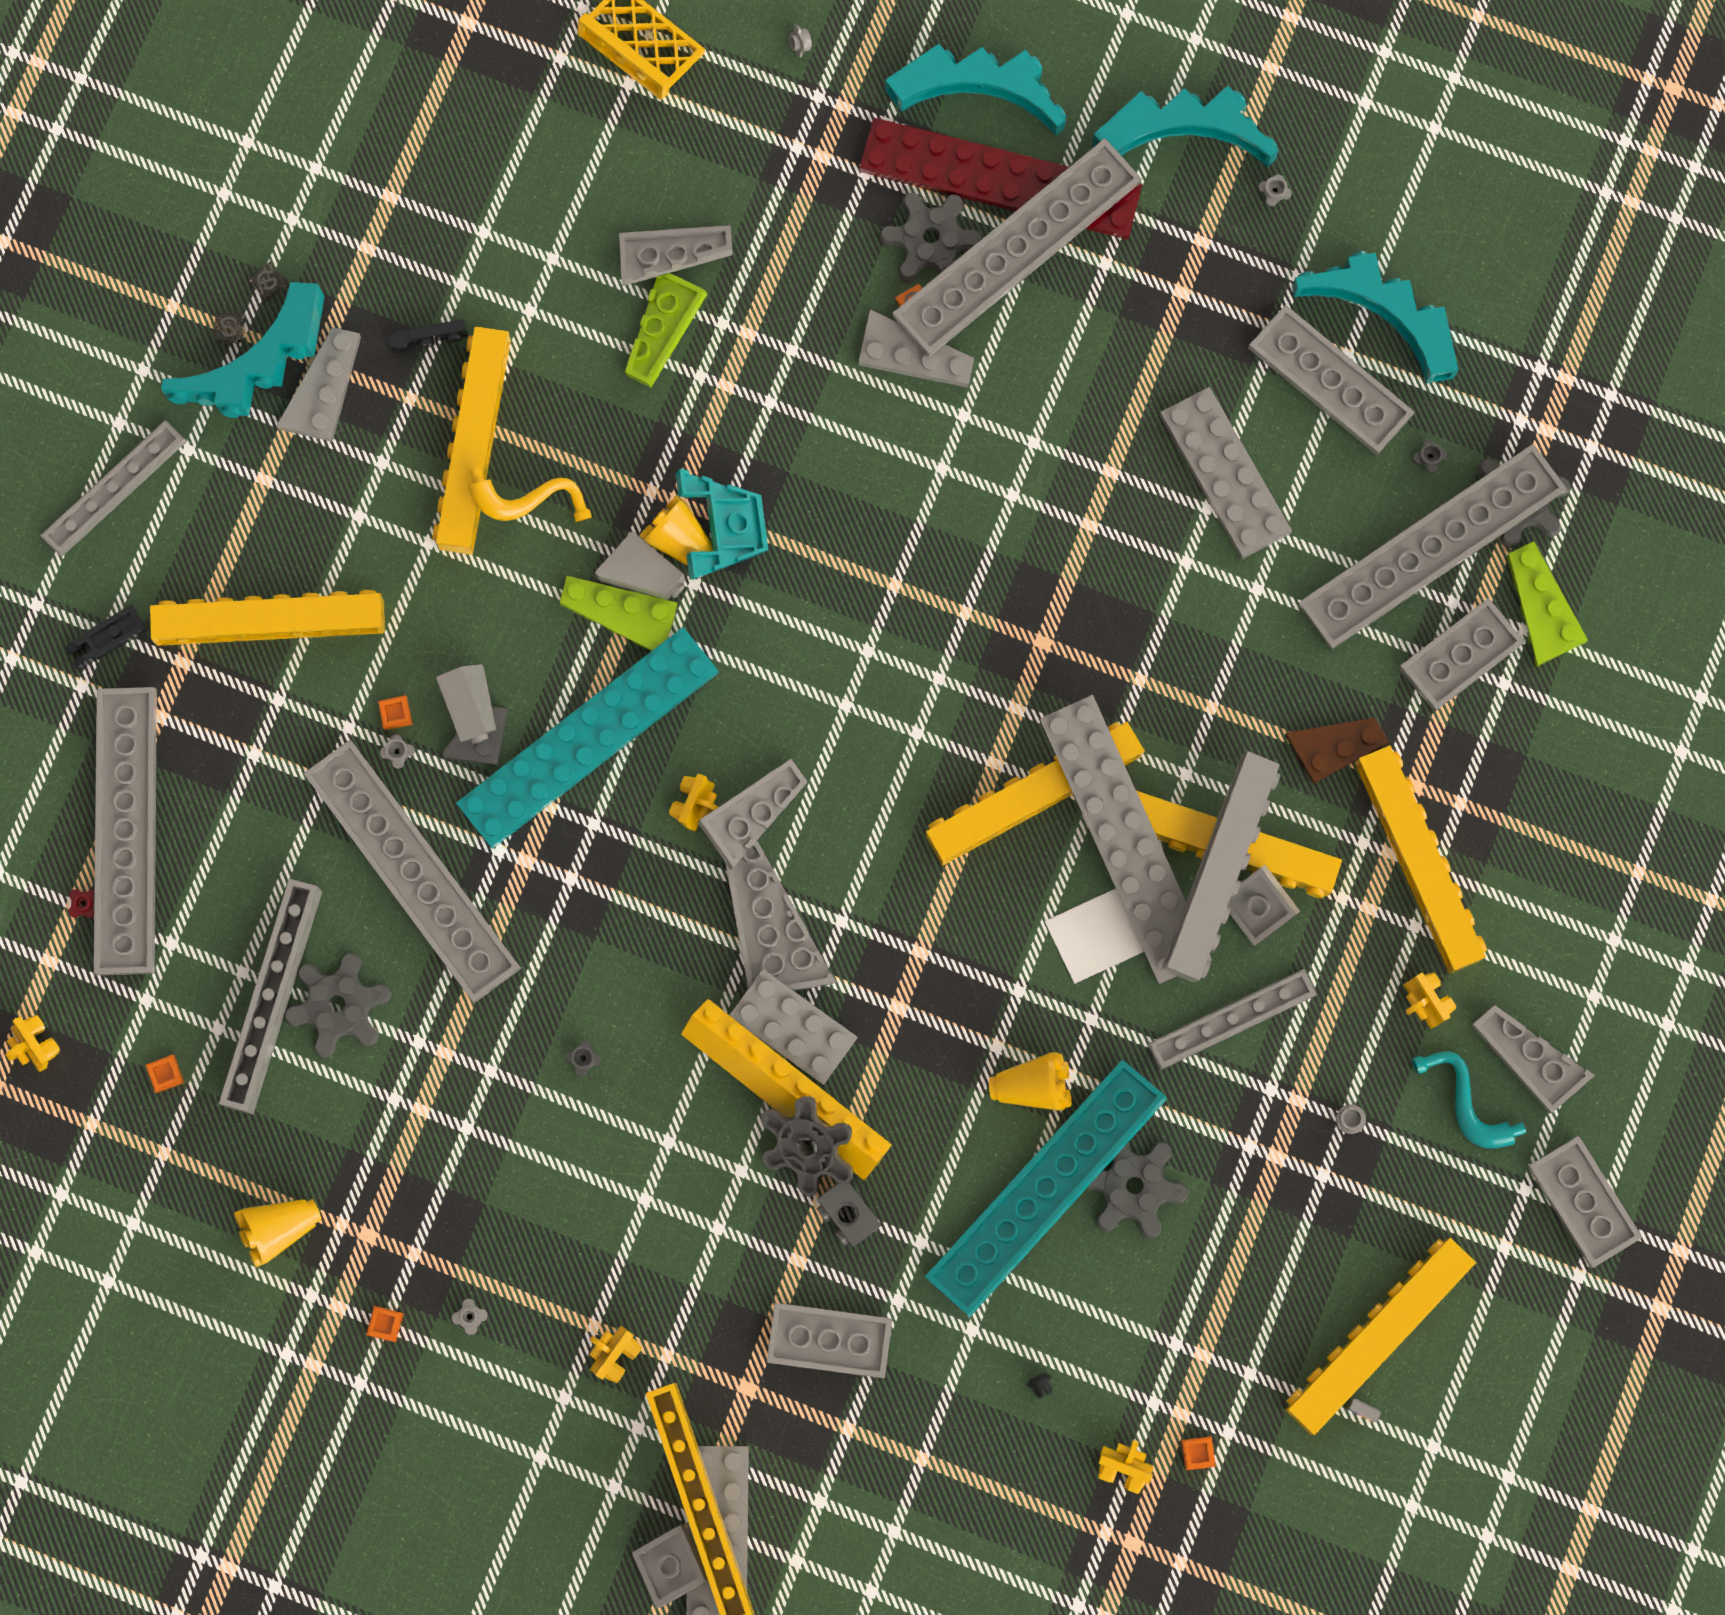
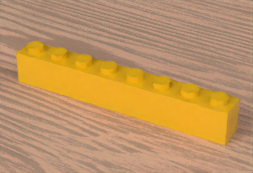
M475 327L473 336L469 335L467 352H470L469 362H464L462 368V379H465L464 389H459L457 405L460 406L459 416H454L452 432L456 434L454 443H449L447 458L451 460L449 470L445 469L442 485L446 487L444 497L440 496L438 501V513L441 514L439 524L435 523L433 529V540L436 541L439 550L473 555L481 509L475 503L469 489V485L474 484L470 470L481 467L484 479L486 480L511 343L508 331Z
M362 590L356 595H348L347 592L343 591L332 592L330 596L305 593L300 598H291L290 595L280 594L273 596V599L263 600L259 596L245 597L244 601H233L232 598L224 597L217 598L216 602L207 603L202 599H191L187 601V604H176L175 601H160L159 605L150 606L151 640L157 646L385 633L384 599L380 593H376L374 590Z
M1116 722L1108 726V730L1125 766L1143 756L1145 751L1128 722L1122 725ZM1054 756L1055 761L1047 766L1044 763H1040L1028 771L1030 775L1020 780L1017 776L1004 784L1005 788L997 793L991 790L978 798L979 803L971 807L969 804L959 807L953 812L955 816L946 821L942 817L929 824V830L926 831L925 837L941 865L943 866L1073 795L1057 756Z
M1390 745L1359 758L1355 763L1357 771L1448 973H1453L1481 961L1486 957L1484 953L1487 951L1485 942L1480 935H1476L1472 925L1475 924L1474 918L1470 910L1463 907L1460 900L1463 898L1461 889L1456 882H1452L1449 876L1451 871L1450 865L1446 857H1441L1436 847L1439 845L1437 836L1433 830L1428 829L1425 823L1427 819L1426 812L1423 806L1415 801L1413 796L1415 789L1410 778H1405L1401 770L1403 762L1397 751L1393 752Z
M1136 791L1158 840L1169 843V848L1179 852H1185V849L1196 852V857L1202 859L1217 817ZM1260 832L1256 842L1250 844L1247 853L1251 854L1245 869L1252 871V875L1259 868L1266 865L1276 880H1279L1281 886L1289 889H1295L1297 886L1306 889V894L1323 898V895L1328 897L1333 891L1342 859Z
M707 999L691 1016L681 1035L772 1108L779 1110L786 1117L794 1118L796 1115L795 1102L802 1096H811L817 1103V1115L822 1122L830 1126L843 1122L849 1124L852 1128V1138L847 1144L838 1146V1153L844 1161L852 1166L853 1172L863 1180L868 1177L892 1144L711 1000Z
M1440 1238L1436 1240L1427 1250L1430 1253L1429 1257L1423 1263L1418 1260L1407 1271L1410 1277L1403 1284L1398 1281L1388 1291L1387 1294L1390 1298L1383 1305L1377 1303L1369 1311L1367 1316L1370 1319L1363 1327L1358 1324L1347 1335L1350 1341L1343 1348L1338 1345L1327 1356L1330 1362L1322 1370L1317 1367L1306 1380L1309 1384L1303 1391L1296 1389L1286 1400L1289 1405L1285 1411L1310 1435H1315L1476 1264L1451 1238H1447L1444 1241Z
M673 1383L647 1392L645 1394L719 1614L755 1615L678 1385Z

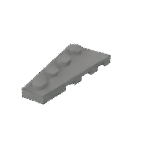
M731 225L619 233L622 286L733 255Z
M870 310L859 358V366L966 388L969 387L974 364L973 357L948 345H944L932 356L928 357L898 322Z
M332 327L276 426L278 430L333 442L361 339L360 333Z
M790 759L698 821V824L730 869L734 868L758 838L806 785L807 780L793 760Z
M1495 1005L1471 1025L1549 1114L1553 1113L1595 1076L1587 1069L1585 1070L1576 1064L1573 1059L1550 1046L1543 1038L1537 1037L1527 1030L1524 1025Z

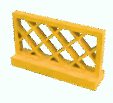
M603 0L590 14L585 13L578 19L577 34L661 101L668 95L669 88L705 53V48L644 0H630L631 7H615V0ZM600 14H612L613 24H601L596 18ZM616 14H632V24H617ZM635 14H648L651 17L652 23L636 24ZM652 30L653 40L638 41L637 31ZM656 30H668L672 33L673 40H657ZM617 31H633L634 41H622L618 38ZM688 46L694 51L690 57H678L677 47ZM654 47L655 58L642 57L639 54L638 48ZM658 47H673L674 57H659ZM659 64H675L676 71L668 77L660 71Z

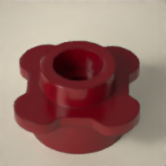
M78 889L72 890L69 894L71 899V907L68 909L69 915L73 918H77L79 915L93 918L95 890L90 889L88 892H80ZM82 901L86 902L85 906H81Z

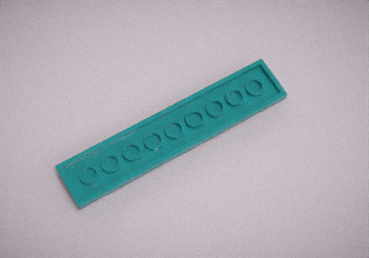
M682 627L456 804L492 849L716 676L719 673L718 669L685 628Z
M1121 1060L928 1272L925 1278L970 1318L1162 1106L1167 1097L1124 1060Z

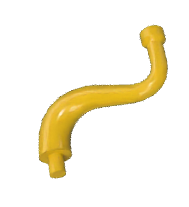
M481 467L470 470L474 484L469 485V489L473 499L481 511L493 519L509 521L525 516L552 493L561 489L568 491L575 508V522L592 518L590 510L586 508L579 487L568 478L551 479L521 498L506 500L496 493L491 479H484Z

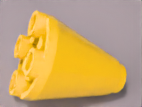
M678 495L666 505L669 511L663 508L653 519L652 524L654 527L649 524L639 535L653 548L687 566L686 555L688 553L713 551L712 542L686 502L678 497Z
M1051 1052L996 1073V1076L989 1077L990 1097L992 1100H999L1001 1103L1056 1111L1071 1107L1070 1090H1066L1065 1079L1070 1078L1068 1062H1064L1062 1054Z
M313 1199L249 1207L233 1213L238 1227L244 1229L239 1231V1236L244 1247L252 1249V1251H249L255 1268L268 1263L316 1226L315 1223L321 1221L319 1210Z

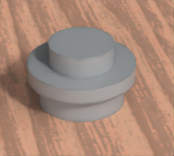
M1350 1104L1338 1111L1336 1123L1344 1133L1355 1134L1364 1128L1366 1116L1360 1107Z

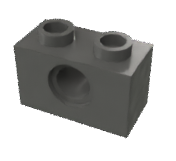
M838 1183L817 1199L820 1204L816 1208L826 1222L833 1221L838 1228L834 1233L844 1246L850 1244L854 1248L881 1227L879 1221L850 1183ZM843 1207H850L855 1211L856 1217L852 1222L844 1223L839 1219L838 1213Z

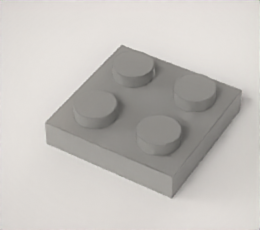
M1266 865L1259 868L1240 883L1235 897L1231 896L1227 906L1231 908L1230 915L1254 946L1300 912Z
M679 1525L632 1552L656 1608L665 1606L708 1581L702 1560L686 1525Z

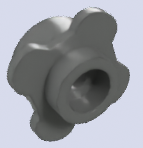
M1425 440L1422 444V449L1414 454L1413 460L1415 463H1421L1425 466L1429 473H1434L1438 470L1439 463L1446 460L1447 452L1432 440ZM1428 454H1431L1433 458H1428Z
M588 1041L581 1042L579 1047L573 1051H568L566 1054V1060L574 1065L576 1068L575 1072L579 1076H585L590 1068L599 1066L601 1063L600 1056L592 1051V1045ZM582 1056H586L585 1061H581Z

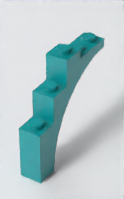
M938 44L885 80V92L901 112L921 101L940 95L974 93L1004 99L1024 108L1039 119L1054 136L1064 131L1066 123L1064 110L1060 105H1054L1049 98L1050 94L1044 84H1038L1041 81L1042 75L1040 61L1035 56L1031 57L1026 50L999 67L996 57L991 52L988 54L983 47L956 64L953 54L948 49L944 50Z
M1226 86L1205 107L1202 106V101L1196 94H1190L1184 88L1161 110L1153 97H1147L1141 91L1093 135L1092 146L1095 147L1105 138L1122 156L1146 142L1164 137L1183 135L1210 137L1233 144L1250 153L1266 167L1276 160L1279 151L1275 141L1268 135L1264 136L1257 129L1256 123L1250 117L1244 116L1247 107L1246 100L1237 90L1233 91L1229 86Z
M1356 252L1348 257L1344 269L1336 266L1322 273L1315 274L1314 271H1307L1295 277L1292 285L1294 297L1316 295L1343 299L1359 304L1378 314L1393 326L1411 347L1420 363L1426 384L1454 379L1459 369L1445 306L1436 308L1435 305H1428L1417 311L1410 280L1401 281L1400 278H1394L1382 284L1376 253Z
M290 282L285 303L275 322L262 339L245 354L218 369L186 378L163 379L161 390L168 400L175 404H186V402H197L204 406L215 404L221 414L229 418H238L239 415L249 416L254 385L264 389L272 388V386L282 387L287 356L294 359L315 357L325 297L319 285L315 283Z

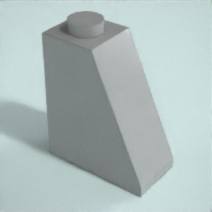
M633 531L595 571L596 580L601 584L669 600L671 596L676 598L685 587L683 584L685 582L684 574Z
M483 665L462 666L437 676V682L460 742L471 740L473 745L489 739L487 734L495 731L496 726Z

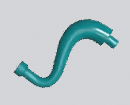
M1442 1051L1426 1057L1417 1056L1412 1058L1413 1067L1418 1075L1425 1073L1428 1068L1441 1063L1453 1065L1456 1072V1118L1463 1135L1471 1143L1482 1148L1497 1149L1514 1145L1515 1137L1526 1134V1129L1522 1122L1510 1126L1506 1121L1495 1125H1488L1478 1119L1472 1107L1469 1071L1465 1061L1458 1054L1451 1051Z

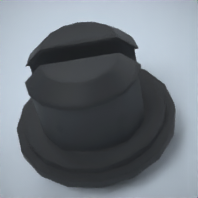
M1048 1373L1029 1379L1027 1387H1032L1038 1398L1044 1397L1043 1390L1049 1395L1053 1390L1049 1382L1052 1376Z

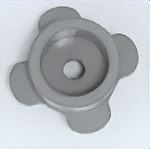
M795 25L794 31L788 37V42L791 50L795 51L798 58H801L803 52L811 50L812 42L808 30L805 28L800 29L799 25Z
M1275 175L1269 178L1267 182L1262 181L1259 185V191L1264 193L1267 198L1266 203L1269 206H1275L1282 199L1288 200L1292 194L1282 175Z
M400 735L391 736L390 741L380 750L381 757L391 761L396 769L404 767L405 760L415 753L413 745H407ZM396 749L400 750L399 754H395Z
M466 1299L462 1303V1308L452 1315V1321L454 1324H460L465 1328L467 1334L473 1335L477 1332V1327L481 1322L486 1321L488 1314L486 1310L475 1306L472 1299ZM468 1314H472L471 1320L467 1319Z

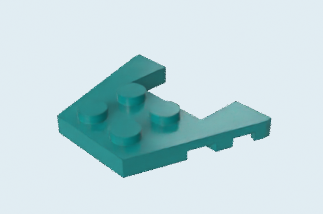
M679 469L675 473L678 497H705L708 508L713 551L690 552L686 555L690 580L700 578L769 550L761 495L729 484L725 486L713 482L711 478L705 476L698 477L689 474L690 471Z

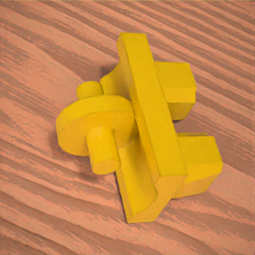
M697 774L696 777L684 776L680 784V791L687 794L688 798L685 804L678 801L672 803L669 814L687 829L696 832L699 825L698 821L718 808L714 804L717 794L712 792L715 784L701 774Z
M1422 972L1403 984L1409 993L1406 998L1411 1004V1007L1406 1009L1405 1012L1407 1015L1416 1012L1420 1020L1425 1019L1429 1027L1433 1029L1450 1018V1014L1456 1009V1005L1451 997L1438 998L1434 990L1441 986V981L1435 972L1426 975Z
M38 1015L25 1020L21 1016L14 1019V1026L11 1030L16 1038L13 1036L7 1040L11 1049L6 1053V1057L9 1061L18 1058L22 1065L27 1064L30 1058L39 1072L47 1068L48 1061L59 1054L60 1049L52 1038L41 1044L37 1042L34 1036L45 1030L44 1024Z
M622 1326L618 1328L614 1335L606 1330L600 1340L592 1335L589 1341L595 1344V1347L589 1355L596 1361L589 1370L602 1380L605 1377L610 1381L618 1383L624 1375L625 1369L615 1363L621 1353L633 1360L639 1354L642 1347L633 1338L634 1335Z
M1133 1439L1129 1447L1121 1443L1118 1444L1116 1450L1103 1446L1099 1459L1098 1478L1113 1483L1117 1471L1128 1475L1124 1488L1139 1494L1145 1483H1150L1154 1466L1144 1462L1147 1454L1137 1450L1139 1441Z

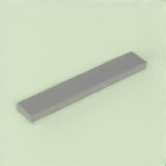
M166 420L163 421L40 536L63 557L182 447L186 440Z
M1302 969L1166 1034L1147 1045L1161 1071L1311 999L1317 993L1305 969Z

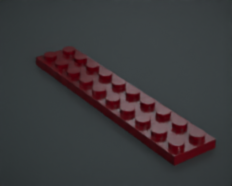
M874 117L859 172L948 195H958L964 199L1016 212L1066 171L1069 166ZM1137 185L1085 229L1128 240L1142 185Z

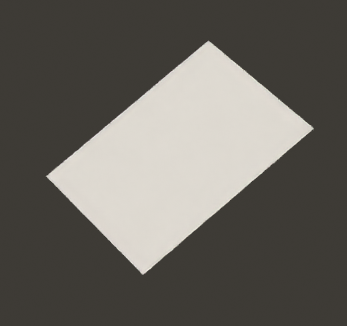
M1116 889L1045 921L1074 984L1144 952Z

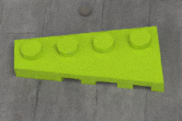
M671 273L656 277L654 287L651 289L648 297L649 303L645 315L642 316L639 335L635 339L625 370L628 377L650 388L653 386L706 298L707 293L704 289Z
M1533 541L1509 553L1507 559L1515 590L1518 592L1521 603L1522 617H1524L1527 626L1529 644H1531L1533 649L1535 667L1585 644L1588 639L1535 542Z
M571 576L566 577L560 599L561 606L604 626L607 630L619 634L632 643L650 651H653L669 638L678 603Z

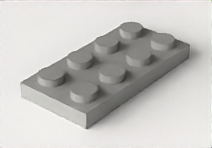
M1488 598L1400 665L1399 669L1431 709L1436 712L1522 646L1525 641Z
M765 969L761 970L730 1013V1016L748 1031L823 1085L858 1038Z
M1579 1136L1527 1166L1590 1268L1596 1267L1643 1238Z
M775 1303L767 1363L885 1378L892 1318Z

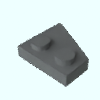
M492 707L496 730L487 734L489 739L472 745L471 740L460 742L459 736L456 734L443 751L442 756L447 759L498 767L508 709Z

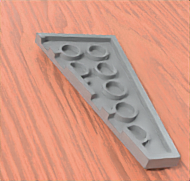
M756 841L734 868L730 869L726 864L748 988L762 969H765L794 991L836 984L833 975L781 885L758 841Z

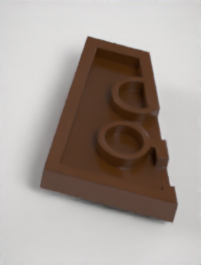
M1375 718L1285 734L1287 741L1312 784L1323 780L1356 762L1359 758L1389 743Z

